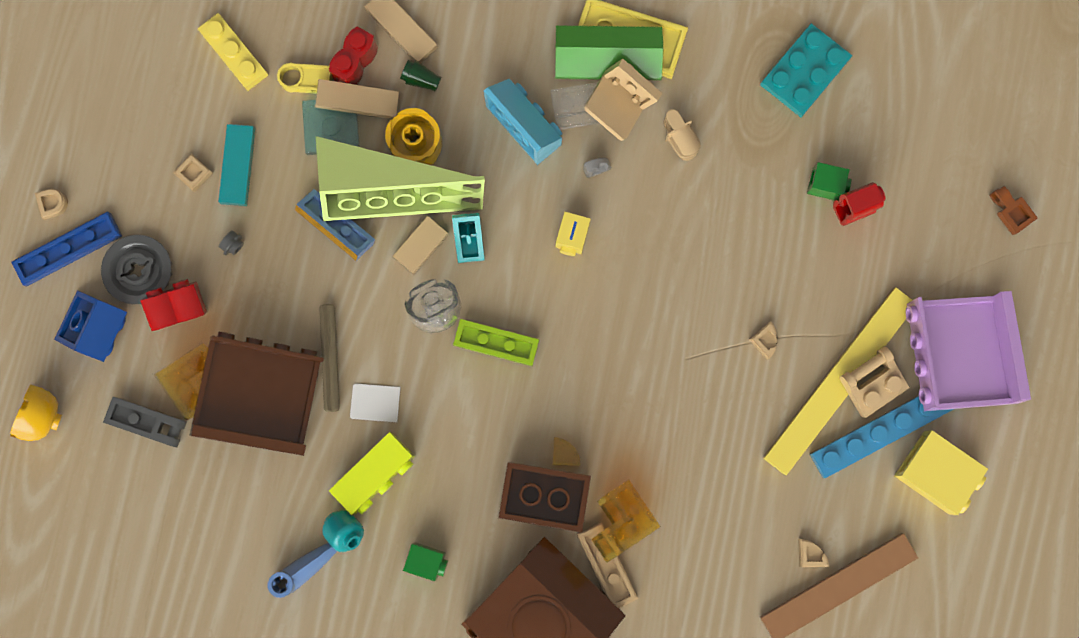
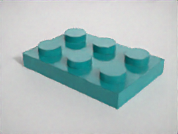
M811 23L765 77L760 86L802 118L853 55Z

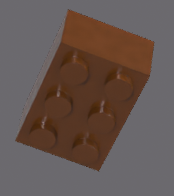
M508 462L498 518L582 532L591 476Z

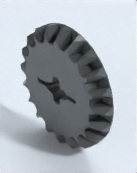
M145 235L127 236L116 241L106 252L101 265L102 281L107 291L117 300L132 305L141 304L140 300L147 297L145 292L162 287V290H164L169 285L170 276L173 275L171 272L172 262L169 253L155 239ZM135 264L144 266L141 270V276L136 274L130 275L135 270Z

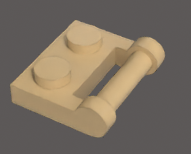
M885 346L877 351V355L851 373L846 372L840 376V381L859 414L865 418L909 388L894 361L892 352ZM883 364L885 369L857 387V381Z

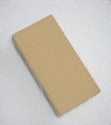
M427 216L392 257L414 275L449 234Z

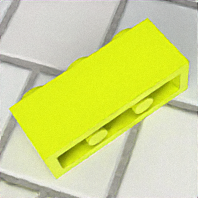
M389 432L329 492L351 515L357 512L362 515L373 505L371 499L378 492L383 495L394 484L391 481L393 477L398 473L402 476L414 465L411 460L415 456L393 433Z

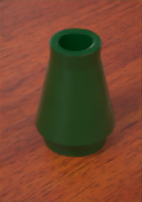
M409 59L400 77L401 80L406 81V85L425 88L436 92L442 78L417 60L413 62Z

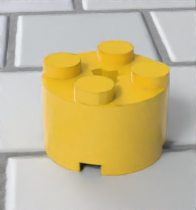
M408 108L397 113L398 115L389 121L385 131L386 143L392 156L428 165L434 164L442 149V136L437 122L427 112L418 108ZM414 135L418 136L419 139H416V142H410V140H413Z

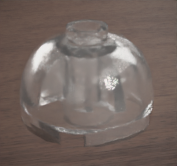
M436 279L420 283L410 291V299L408 302L405 300L404 305L410 320L420 330L428 333H439L449 329L458 320L462 306L455 285L448 280H444L445 283H437Z

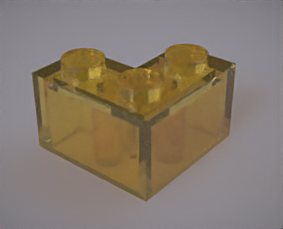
M204 343L197 345L153 374L185 420H190L194 416L200 388L196 381L202 378L208 351Z
M627 480L597 501L612 525L591 540L607 563L661 527L630 480Z

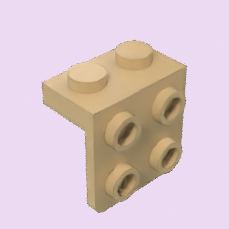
M621 59L605 70L587 100L584 109L619 140H624L629 136L641 112L656 103L662 93L653 83L635 70L631 64Z

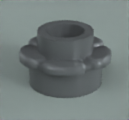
M232 230L223 238L219 248L224 251L223 254L225 256L229 253L235 255L244 244L241 241L242 235L236 234Z

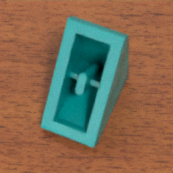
M480 214L452 215L458 263L484 261Z

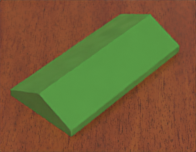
M556 26L555 79H600L606 69L624 59L647 80H662V27Z

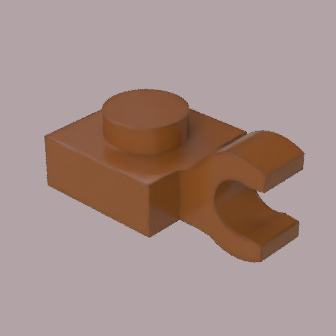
M1005 186L996 189L989 195L992 201L1002 208L997 215L1012 235L1019 233L1038 219L1023 197L1014 200Z

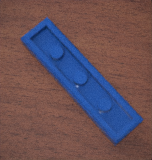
M107 211L11 263L22 285L27 287L122 237V234L112 214Z

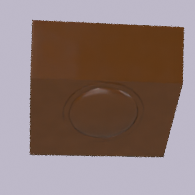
M544 537L461 625L466 629L467 634L471 638H609L626 615Z

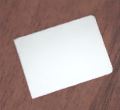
M354 384L350 418L397 422L400 387Z

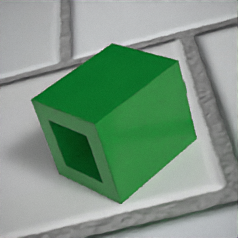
M817 162L812 168L807 194L835 201L838 200L842 194L850 190L852 179L848 178L850 169Z
M414 542L411 544L403 571L436 581L438 575L443 577L448 564V560L444 559L446 552Z

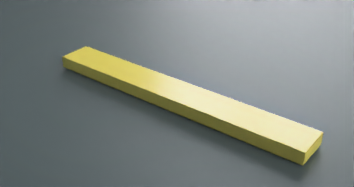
M896 287L893 288L764 456V460L784 475L790 472L848 396L846 389L840 381V376L846 372L851 373L877 355V351L887 345L906 320L907 303L912 301L911 298Z

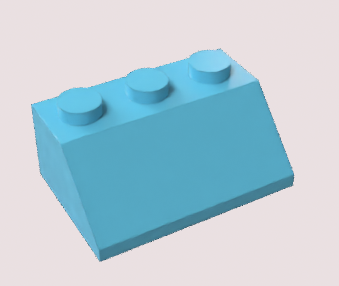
M510 79L487 87L484 90L486 107L537 165L562 145L561 130L554 122L550 124L543 117L545 113L536 102L532 104L526 98L528 94L519 83L514 84Z

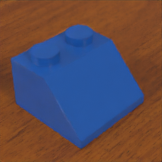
M77 290L54 340L76 352L104 362L106 356L110 355L113 350L114 339L118 331L125 324L127 312Z

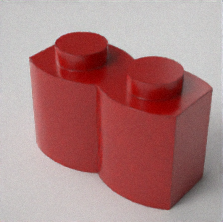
M358 26L348 33L344 40L343 49L333 56L329 65V72L334 81L354 85L360 82L364 68L374 60L377 54L378 46L372 34Z
M875 182L842 194L833 203V209L840 224L845 226L875 214L878 209L884 206V201L886 200L885 193L881 186H877Z
M188 279L173 283V289L163 291L162 287L145 292L147 297L140 301L151 331L195 319L207 313L196 281L189 283Z

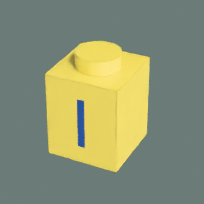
M564 212L556 240V248H560V253L569 256H575L576 253L582 254L590 225V218Z

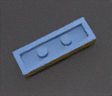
M315 189L296 204L295 211L355 261L374 245L375 239L351 219L323 221L320 193Z

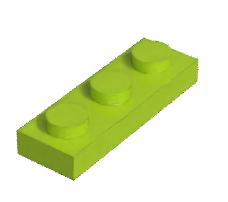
M460 319L453 346L533 367L539 339Z

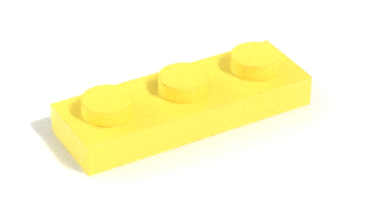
M219 13L197 28L247 91L268 76L267 72Z

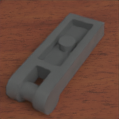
M112 397L103 423L177 448L180 439H178L180 431L185 429L187 421L118 397ZM164 423L171 425L167 435L161 433Z

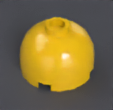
M30 384L23 398L22 406L18 410L10 436L21 440L36 441L46 437L51 429L57 430L62 415L57 413L58 402L49 391Z

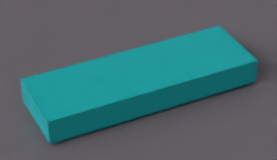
M227 124L218 200L220 204L247 206L255 139L254 126Z

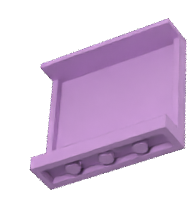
M1012 291L1000 292L994 296L922 301V297H917L907 303L906 319L910 323L911 328L910 345L915 352L914 370L915 374L919 377V400L923 404L924 411L1010 405L1031 400Z

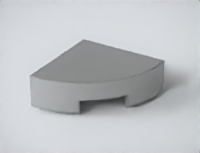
M598 158L585 162L583 167L587 178L611 169L607 158Z

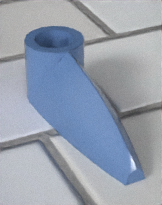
M326 543L300 557L269 578V592L277 598L293 593L315 575L337 551L329 543ZM280 576L281 580L286 578L288 581L286 591L285 588L280 589L278 586Z

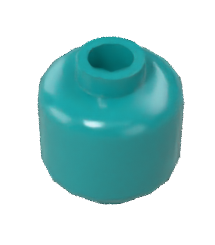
M346 510L331 513L325 519L322 533L333 549L338 552H347L358 547L364 535V528L354 515H351Z

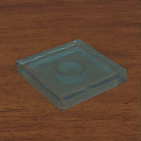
M316 100L302 101L305 153L307 155L317 154L316 136L360 147L357 114L316 108Z

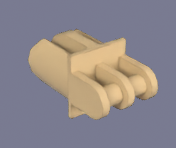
M671 109L667 112L664 120V127L668 132L665 141L670 142L674 151L682 160H692L696 157L701 147L700 140L691 127L692 121L690 120L685 123L679 112Z

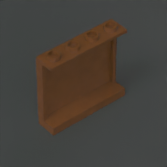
M218 332V336L212 335L209 341L189 435L304 456L306 448L304 440L320 362H323L324 358L317 357V351L301 348V352L298 353L290 351L289 345L274 343L273 347L263 346V340L246 337V341L243 342L234 340L235 335L230 333Z

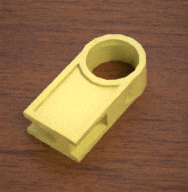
M286 63L280 67L277 73L278 82L288 92L317 93L319 79L332 81L333 78L329 72V66ZM289 70H297L301 74L299 82L293 86L285 85L282 80L283 75Z

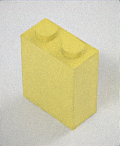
M930 430L922 433L894 476L946 513L959 515V513L965 512L971 503L969 498L974 490H979L986 481L984 475L988 468Z

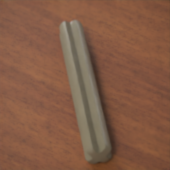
M324 304L319 307L321 356L324 358L322 362L324 410L326 412L339 411L340 404L335 307L331 304Z

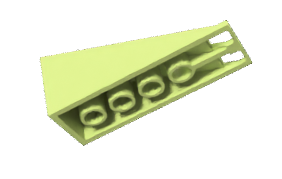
M316 136L319 192L323 221L483 209L484 176L475 177ZM481 183V187L477 189L463 186V184ZM462 198H480V202L470 203L462 201Z

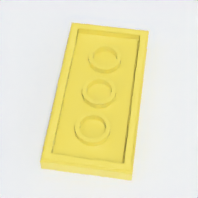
M586 0L578 26L662 27V76L670 79L673 77L688 27L601 0Z

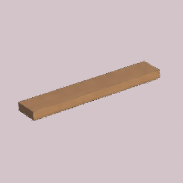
M901 533L760 616V619L771 638H785L918 559V556L906 536Z

